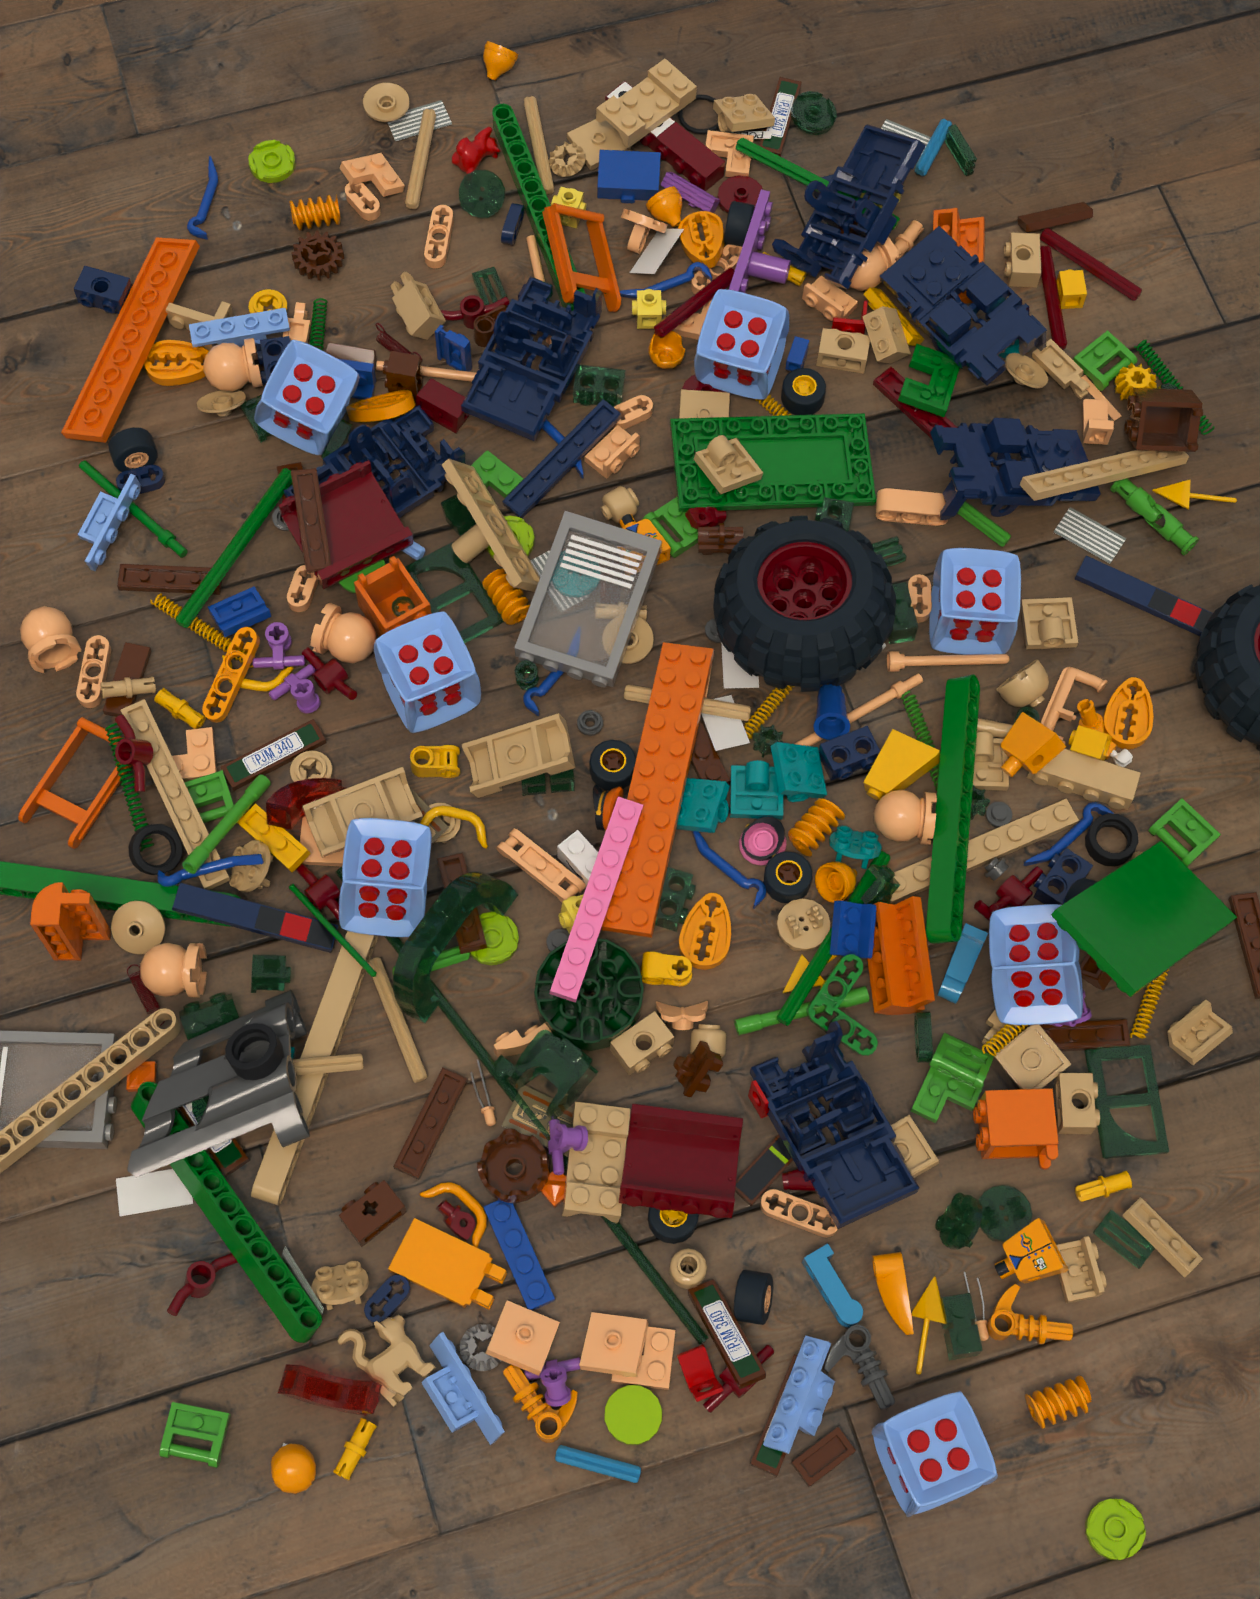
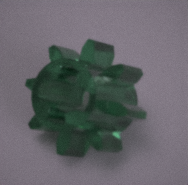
M773 724L771 727L760 725V733H753L752 740L756 741L753 745V750H759L763 758L765 755H772L771 745L776 742L784 743L780 741L783 737V731L777 732Z
M973 785L971 820L977 814L984 816L986 812L984 807H987L990 803V800L985 799L984 796L986 790H979L975 788V785Z

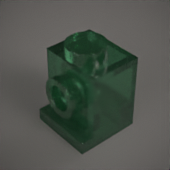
M253 955L251 993H256L257 990L284 991L285 983H290L291 967H286V956Z

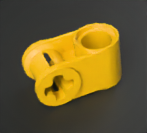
M454 745L417 746L410 754L411 771L415 776L421 778L458 777L460 775V768H458L460 748ZM426 759L428 763L420 765L416 761Z
M644 952L640 971L642 982L650 985L684 987L692 979V964L684 956ZM678 968H684L682 975H677Z

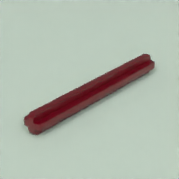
M1046 228L1041 233V241L1131 300L1135 301L1141 295L1142 289L1050 228Z
M1041 246V277L1052 340L1064 350L1067 345V338L1052 251L1049 246Z
M732 267L726 269L654 326V334L663 338L713 299L718 289H725L731 284L735 270Z

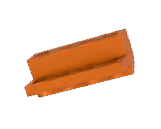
M958 208L934 210L933 230L940 226L971 257L976 254L979 257V263L984 262V217L960 219ZM966 291L958 294L963 303H973L966 296Z
M58 882L42 889L33 902L30 925L53 960L81 961L83 940H110L111 929L93 897L87 891L76 889L69 893L64 883Z
M911 896L895 905L877 902L874 904L876 905L873 954L871 959H867L874 1013L903 1015L925 1010L924 1005L935 1001L921 897Z

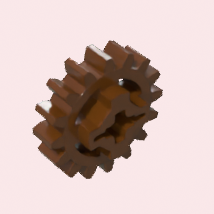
M316 231L314 236L307 232L306 239L299 237V244H293L292 260L295 269H299L301 276L307 273L308 279H311L313 275L317 277V280H321L322 275L329 279L330 272L337 274V267H343L342 259H345L342 243L337 242L335 235L329 238L328 232L320 235L319 231Z

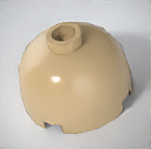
M1034 660L996 688L1000 696L1008 704L1020 708L1030 705L1033 708L1044 700L1042 695L1048 689V674L1039 660Z

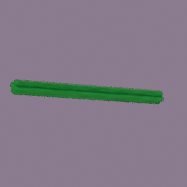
M745 138L737 141L735 147L737 151L805 186H808L814 180L822 182L826 187L829 184V181ZM839 191L837 192V193L843 194V195H845V196L851 197V198L855 199L856 201L861 198V197L857 198V197H854V196H851V195H848V194H845V193H842V192H839ZM892 214L895 218H897V221L892 229L894 230L895 228H897L900 222V218Z
M287 468L282 469L175 618L179 626L183 628L189 627L282 497L284 490L292 483L291 470Z
M881 851L880 855L873 859L847 902L864 904L891 859L889 854ZM832 927L778 1013L777 1020L783 1025H790L831 958Z

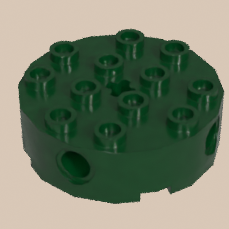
M598 938L576 1003L549 994L566 947V941L547 955L537 971L534 999L541 1024L546 1023L549 1027L552 1038L569 1048L595 1051L610 1047V1042L633 1027L641 1016L644 986L639 966L624 948L608 939ZM584 992H586L587 994H590L591 992H594V995H593V996H591V995L585 996V995H584Z

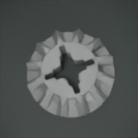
M477 1324L466 1330L460 1340V1354L465 1364L477 1371H488L501 1363L502 1360L489 1356L483 1351L473 1356L478 1348L474 1339L476 1338L481 1342L489 1340L493 1336L495 1327L490 1324Z

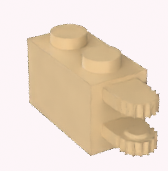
M404 271L400 275L404 286L397 281L391 285L395 295L392 300L397 307V313L406 324L407 332L413 337L428 340L435 333L439 325H443L446 320L427 285L415 281L411 274Z

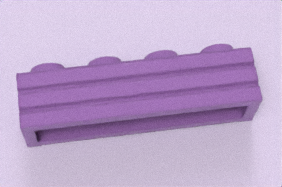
M666 172L661 183L664 189L672 186L676 187L682 196V201H688V205L694 208L698 207L701 209L700 211L714 213L720 202V199L674 172Z

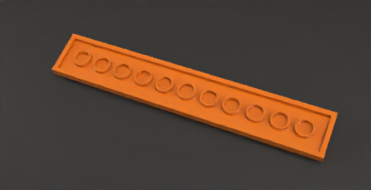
M663 642L627 800L642 804L643 809L601 928L603 931L650 938L653 936L712 667L713 648Z

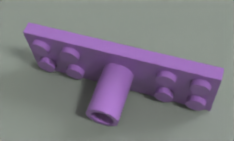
M762 189L760 191L729 290L745 293L749 276L781 284L786 283L791 260L757 252L758 249H763L765 242L764 233L769 230L771 223L770 214L773 202H769L770 191Z

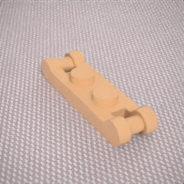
M515 828L508 834L509 838L496 847L502 856L510 859L554 894L561 902L571 896H575L578 892L581 893L586 888L585 883ZM517 844L522 846L518 852L513 849ZM564 881L570 884L566 890L560 886Z

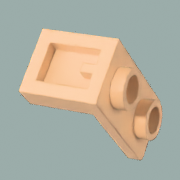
M1084 399L1082 403L1083 443L1108 445L1114 430V421L1108 420V401Z

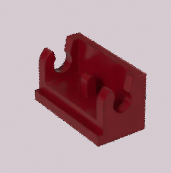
M432 378L416 395L415 407L420 405L432 421L456 434L470 415L461 410V405L465 399L463 395Z

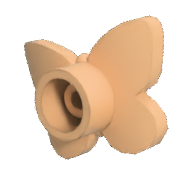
M656 1001V1009L664 1021L672 1022L673 1029L690 1030L694 1027V1022L702 1021L706 1018L708 1001L685 1008Z

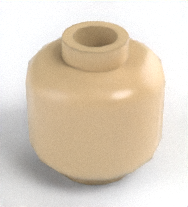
M619 486L603 496V506L600 508L607 520L612 519L619 524L623 516L627 514H632L633 516L637 513L639 501L631 488L626 489L623 486Z
M698 1024V1029H694L691 1032L690 1054L694 1052L699 1042L703 1041L708 1043L712 1052L720 1054L721 1058H723L726 1054L727 1035L725 1031L720 1030V1025Z
M687 1248L678 1251L670 1263L669 1273L672 1281L684 1289L697 1287L705 1278L707 1270L706 1260L701 1253L694 1249Z

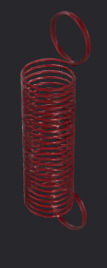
M376 323L377 329L383 334L384 338L388 339L387 342L389 344L391 343L398 349L400 348L401 353L407 352V354H410L408 349L400 343H396V340L386 333L381 324ZM380 337V344L383 347H385L389 352H391V350L399 352L398 349H393L391 346L389 347L386 343L384 344L382 342L383 339Z
M137 973L139 975L132 976L130 980L147 1014H150L148 1012H155L152 1009L155 1007L159 1009L160 1006L155 996H153L154 994L146 986H142L144 984L141 983V978H139L140 973Z

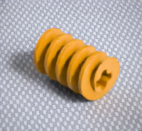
M337 194L335 201L332 200L330 195H327L326 203L323 202L320 196L317 197L316 204H314L311 198H308L307 205H304L302 199H299L297 207H295L292 200L289 201L293 225L296 224L299 231L302 230L303 223L306 224L308 229L312 228L313 222H315L318 228H321L322 220L325 221L327 227L331 225V219H334L335 223L340 225L341 218Z
M497 569L487 575L482 582V586L487 591V595L492 599V603L496 606L498 613L501 614L502 620L507 625H514L526 618L530 605H527L528 598L522 597L524 593L522 589L514 588L506 580L507 574H505L504 569Z
M818 798L814 806L808 809V813L801 817V821H797L794 828L788 831L789 840L801 854L810 857L812 852L809 847L817 850L819 845L815 840L823 843L826 839L822 832L830 835L832 830L829 825L835 828L838 827L839 823L836 818L844 820L845 814L829 800Z
M1080 1375L1075 1377V1382L1071 1379L1065 1380L1064 1386L1061 1383H1056L1053 1389L1049 1386L1045 1387L1043 1394L1038 1390L1033 1392L1032 1397L1025 1394L1029 1412L1033 1420L1042 1429L1045 1428L1046 1418H1048L1052 1425H1055V1415L1057 1414L1063 1421L1067 1420L1066 1411H1070L1074 1418L1077 1417V1407H1080L1085 1414L1088 1413V1403L1092 1400L1089 1388Z

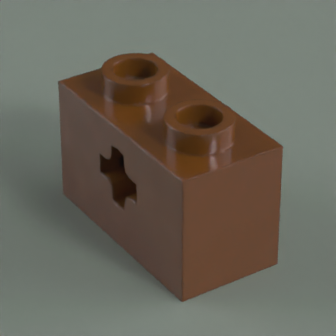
M391 351L389 360H385L383 365V374L386 375L385 388H388V392L409 390L412 392L416 403V395L423 386L421 358L418 355Z
M385 1180L381 1183L375 1182L364 1191L365 1195L357 1201L355 1199L349 1201L342 1207V1213L339 1214L341 1222L361 1247L407 1212L405 1205ZM368 1207L375 1209L376 1215L367 1214L366 1209Z

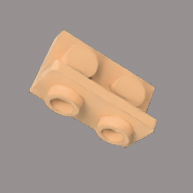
M820 276L812 285L809 283L804 285L802 299L808 306L820 311L830 321H833L834 317L846 319L857 308L858 301L833 285L823 276Z
M617 425L585 455V462L607 479L612 473H617L629 457L632 458L638 453L640 449V435L635 432L631 436Z

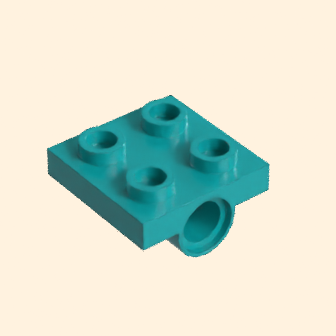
M776 742L770 746L779 794L786 795L789 802H801L808 798L818 799L827 795L818 747Z
M759 760L750 761L746 766L731 765L730 818L759 819L762 817H774L783 820V794H779L775 768L769 767V763Z
M687 778L676 829L715 833L718 822H725L729 813L726 797L730 786L727 782Z

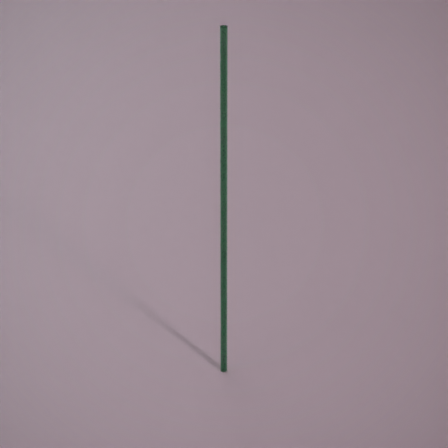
M341 867L336 871V874L343 882ZM384 936L405 963L416 960L399 937ZM428 974L416 976L512 1102L515 1100L549 1141V1133ZM563 1154L564 1170L567 1171L568 1157ZM600 1216L698 1344H703L708 1339V1336L620 1222L614 1223Z

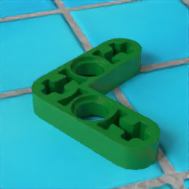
M854 954L843 956L837 962L807 1007V1016L812 1023L827 1033L828 1027L825 1023L829 1020L823 1016L816 1018V1011L813 1008L814 1006L820 1007L823 1005L825 1007L823 1012L828 1016H832L833 1012L836 1013L837 1016L830 1023L845 1020L849 1024V1031L846 1035L842 1036L840 1042L856 1054L867 1056L872 1054L878 1046L876 1036L838 1009L863 971L862 960ZM853 960L855 962L854 968L857 970L847 974L845 979L850 980L847 984L844 979L835 976V974L838 972L839 975H842L847 968L844 962H851ZM832 981H836L842 986V993L838 997H833L828 993V985ZM855 1028L859 1030L855 1034L861 1039L869 1038L868 1044L871 1045L870 1049L864 1048L861 1050L859 1048L861 1043L856 1039H852L851 1043L847 1041L854 1034Z

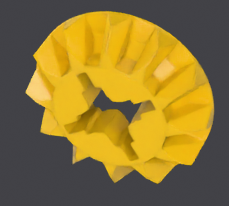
M262 290L254 294L250 299L249 312L250 314L265 311L264 306L268 307L271 304L273 310L286 308L287 310V300L283 294L276 290Z

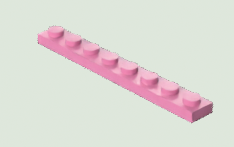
M621 797L617 798L549 994L576 1003L643 809L642 804Z

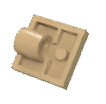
M756 94L724 97L723 99L714 100L713 109L718 114V126L721 132H737L774 126L775 117Z
M720 435L714 438L706 449L696 452L694 456L695 462L720 494L761 480L763 476V471L737 438L728 441L724 435Z
M1072 597L1021 600L1020 609L1026 649L1077 647L1078 636Z
M977 732L973 790L1007 791L1009 788V776L1000 768L1008 759V756L1000 747L1004 739L993 738V735L988 732Z

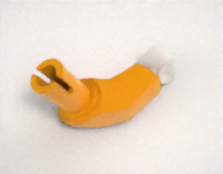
M1088 699L1081 700L1077 705V710L1081 716L1079 725L1105 733L1103 717L1096 713L1093 701ZM1111 740L1105 759L1108 760L1112 757L1116 765L1121 767L1127 766L1132 762V754L1125 748L1117 753L1115 751L1117 745Z

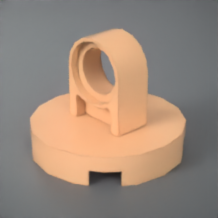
M625 208L621 215V218L635 223L627 249L637 254L642 252L650 229L665 234L668 224Z

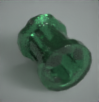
M529 660L519 662L514 670L517 685L526 691L536 687L539 677L535 663ZM525 673H530L528 678H523Z

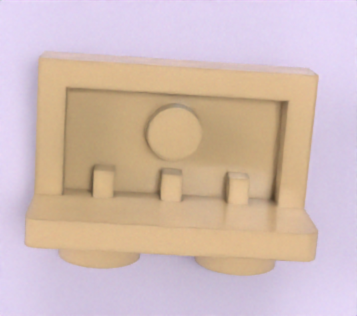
M1205 1000L1200 1005L1194 1006L1189 1014L1180 1021H1176L1170 1026L1167 1032L1169 1047L1194 1065L1233 1033L1232 1026L1213 1013L1211 1003Z
M1085 1236L1081 1240L1058 1244L1057 1247L1069 1271L1058 1274L1066 1304L1101 1296L1105 1292L1104 1288H1106L1107 1283L1104 1272L1102 1270L1099 1271L1096 1260H1098L1099 1255L1096 1244L1094 1242L1091 1243L1089 1236Z

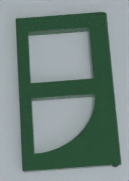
M452 543L405 566L430 603L431 614L439 612V609L471 592L473 593L488 617L459 632L464 643L504 623L501 614L498 613L496 606L492 603V599L487 595V591L483 588L481 581L469 563H464L453 551ZM434 570L447 571L459 576L464 583L430 599L416 575Z
M1150 1044L1085 1050L1088 1073H1093V1082H1097L1098 1085L1095 1109L1100 1111V1124L1097 1127L1103 1159L1167 1154L1169 1146ZM1142 1058L1148 1093L1107 1096L1101 1061ZM1151 1106L1157 1141L1141 1140L1126 1133L1114 1121L1110 1109Z

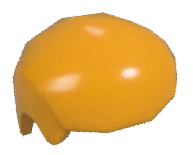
M671 331L663 338L654 334L649 343L648 353L652 362L657 367L672 369L681 364L686 349L682 346V337L678 333Z
M291 1443L281 1447L271 1460V1475L274 1484L285 1493L297 1494L306 1491L312 1485L316 1476V1464L312 1453L300 1444Z

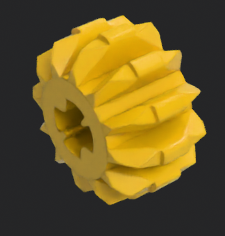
M1131 363L1127 368L1123 367L1120 369L1114 381V385H1116L1115 393L1121 394L1120 400H1128L1129 395H1132L1133 388H1157V383H1155L1156 375L1150 374L1151 367L1143 369L1142 363L1138 367Z

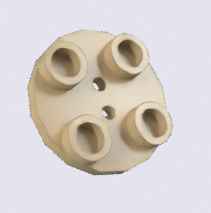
M252 840L245 844L244 847L239 846L233 853V856L261 854L264 861L263 864L232 867L229 884L241 892H251L256 888L262 889L263 886H270V881L265 879V876L268 873L270 862H273V856L270 854L268 846L259 840Z
M802 898L792 900L782 908L778 915L777 929L779 936L793 951H807L821 945L830 930L831 923L829 915L822 905L813 900Z
M350 1261L345 1265L319 1268L315 1272L316 1278L312 1282L311 1289L318 1300L326 1304L327 1310H331L333 1305L344 1304L355 1300L356 1304H361V1295L368 1288L369 1278L366 1270L361 1268L360 1262Z

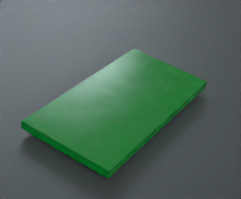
M865 413L670 419L679 512H687L690 508L708 506L715 507L717 511L875 506L876 504ZM720 435H724L728 441L737 438L763 471V476L761 480L720 494L695 462V453L706 449L708 444Z
M1162 841L1070 899L1051 914L1057 921L1058 926L1062 930L1067 931L1076 941L1078 947L1087 952L1094 959L1098 968L1106 972L1116 982L1118 989L1129 997L1139 992L1237 918Z

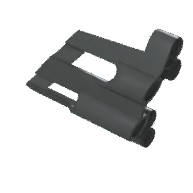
M292 990L265 1000L266 1007L182 1044L173 1057L174 1065L171 1076L159 1081L142 1119L145 1124L144 1137L138 1149L131 1152L127 1168L128 1172L137 1178L269 1123H272L283 1148L310 1137L309 1129L302 1115L303 1111L300 1101L295 1093L297 1078L290 1048V1041L307 1035V1030ZM252 1023L265 1024L272 1028L283 1046V1057L280 1065L273 1073L258 1080H245L239 1077L226 1059V1054L200 1065L204 1048L229 1039L235 1031ZM256 1041L245 1047L241 1052L240 1062L250 1063L263 1057L269 1048V1042ZM209 1096L206 1109L199 1123L170 1135L175 1118V1109Z

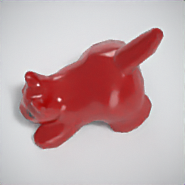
M491 127L480 131L474 137V141L471 142L466 137L461 139L456 146V152L452 156V164L458 166L462 172L467 173L464 180L466 189H470L475 170L485 156L498 158L496 152L499 153L500 149L496 139L490 137L492 133Z

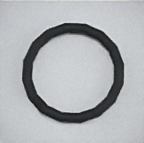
M696 95L695 99L708 100L714 103V100H717L708 95ZM683 109L678 112V119L681 125L686 130L695 134H707L708 130L716 131L719 128L718 123L708 129L693 128L684 121L682 116Z

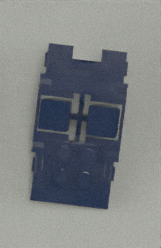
M866 124L844 166L837 167L828 186L826 187L822 182L814 180L806 187L805 201L815 210L801 234L804 240L800 248H795L785 240L775 239L772 243L774 252L783 259L791 260V265L816 278L821 267L833 270L831 275L825 273V279L835 286L848 289L858 266H861L868 259L862 254L863 250L871 253L876 243L884 245L893 229L897 218L892 213L899 202L894 193L903 194L905 191L903 183L911 169H914L926 145L918 139ZM815 189L819 191V197L817 199L813 197V191ZM839 191V192H842V193H845V194H848V195H851V196H854V197H857V198L860 197L861 193H863V194H865V195L863 196V198H860V199H858V200L856 201L855 199H853V198H851V197L845 196V195L840 194V193H837V192ZM852 228L860 236L853 233L849 234L850 229Z
M940 226L880 275V281L897 297V300L906 309H909L910 319L932 339L935 349L947 354L961 369L967 366L968 370L986 386L1006 370L1005 362L998 355L1000 353L1003 354L1008 346L1014 345L1017 339L1019 340V353L1022 356L1034 346L1040 351L1047 347V329L1033 315H1029V305L1026 303L1022 305V299L983 261L979 263V257L976 254L971 257L961 245L958 246L957 242ZM966 291V296L973 303L967 306L960 300L959 293ZM980 309L986 313L985 318L987 320L990 319L988 322L977 317L976 314ZM971 318L975 323L981 324L982 327L977 329L974 326L969 330ZM928 322L932 326V330L926 325Z
M530 276L518 294V300L511 299L506 311H501L497 316L494 324V333L478 361L479 370L472 380V386L461 405V410L535 441L546 420V416L550 415L555 401L560 403L562 394H565L589 347V341L592 342L594 332L591 329L595 328L602 313V291L597 288L594 290L593 296L576 290L574 293V310L571 311V305H567L564 308L560 306V301L558 300L555 303L549 302L553 295V285ZM538 331L542 332L543 335L535 342L531 333L537 335ZM550 335L552 336V344L549 347L542 344L543 341ZM496 343L497 346L495 348V352H493L492 349ZM536 356L543 357L539 364V370L531 369L532 362Z
M418 405L407 413L398 416L394 421L386 419L372 428L366 424L355 428L348 437V443L323 458V466L316 468L318 482L321 484L327 481L331 475L336 473L342 474L348 471L352 465L369 460L371 472L377 482L382 480L386 484L381 489L400 518L433 497L436 489L438 492L443 490L444 482L447 479L442 464L448 459L465 464V452L460 447L452 450L443 439L440 441V455H438L425 438V436L434 431V423ZM348 452H351L347 459L344 455ZM388 455L393 461L399 458L401 463L390 466ZM406 467L407 471L403 472L400 469ZM394 470H400V476L393 480L390 474ZM292 485L284 490L286 498L294 496Z
M994 418L989 424L971 423L969 427L966 423H961L958 428L935 425L930 432L937 454L941 455L943 450L954 451L950 463H957V467H952L949 477L952 480L943 492L946 504L940 511V520H948L954 517L966 499H981L983 505H993L990 508L992 516L1002 517L1012 513L1018 505L1052 506L1057 500L1096 501L1101 494L1097 485L1034 501L1020 486L1022 477L1088 462L1077 430L1053 429L1052 431H1039L1033 425H1028L1025 429L1020 419ZM992 453H998L997 460L994 457H990ZM1010 453H1020L1022 460L1011 459ZM990 462H992L994 466H999V470H997V467H992Z
M833 1021L830 1023L826 1035L815 1039L811 1046H807L802 1050L808 1061L807 1063L804 1062L794 1069L790 1068L787 1072L783 1073L778 1064V1057H774L751 1067L750 1075L753 1081H757L769 1102L767 1115L798 1170H804L803 1178L805 1182L811 1181L819 1198H823V1204L837 1229H840L916 1194L920 1187L905 1164V1159L897 1145H894L893 1142L896 1139V1134L876 1102L870 1087L862 1078L853 1061L845 1062L844 1055L839 1048L843 1033L839 1023ZM823 1096L826 1102L832 1099V1102L829 1104V1113H826L824 1106L819 1103L818 1098ZM811 1101L821 1115L816 1120L809 1113L810 1107L807 1103ZM806 1121H809L810 1123L808 1126L803 1128H800L798 1126L799 1124L804 1123ZM833 1123H835V1124L837 1125V1127H838L839 1131L841 1132L842 1136H843L844 1138L847 1137L846 1140L841 1141L840 1135H839L837 1129L834 1127ZM828 1127L829 1131L833 1134L835 1145L832 1146L830 1143L825 1145L826 1139L821 1129Z

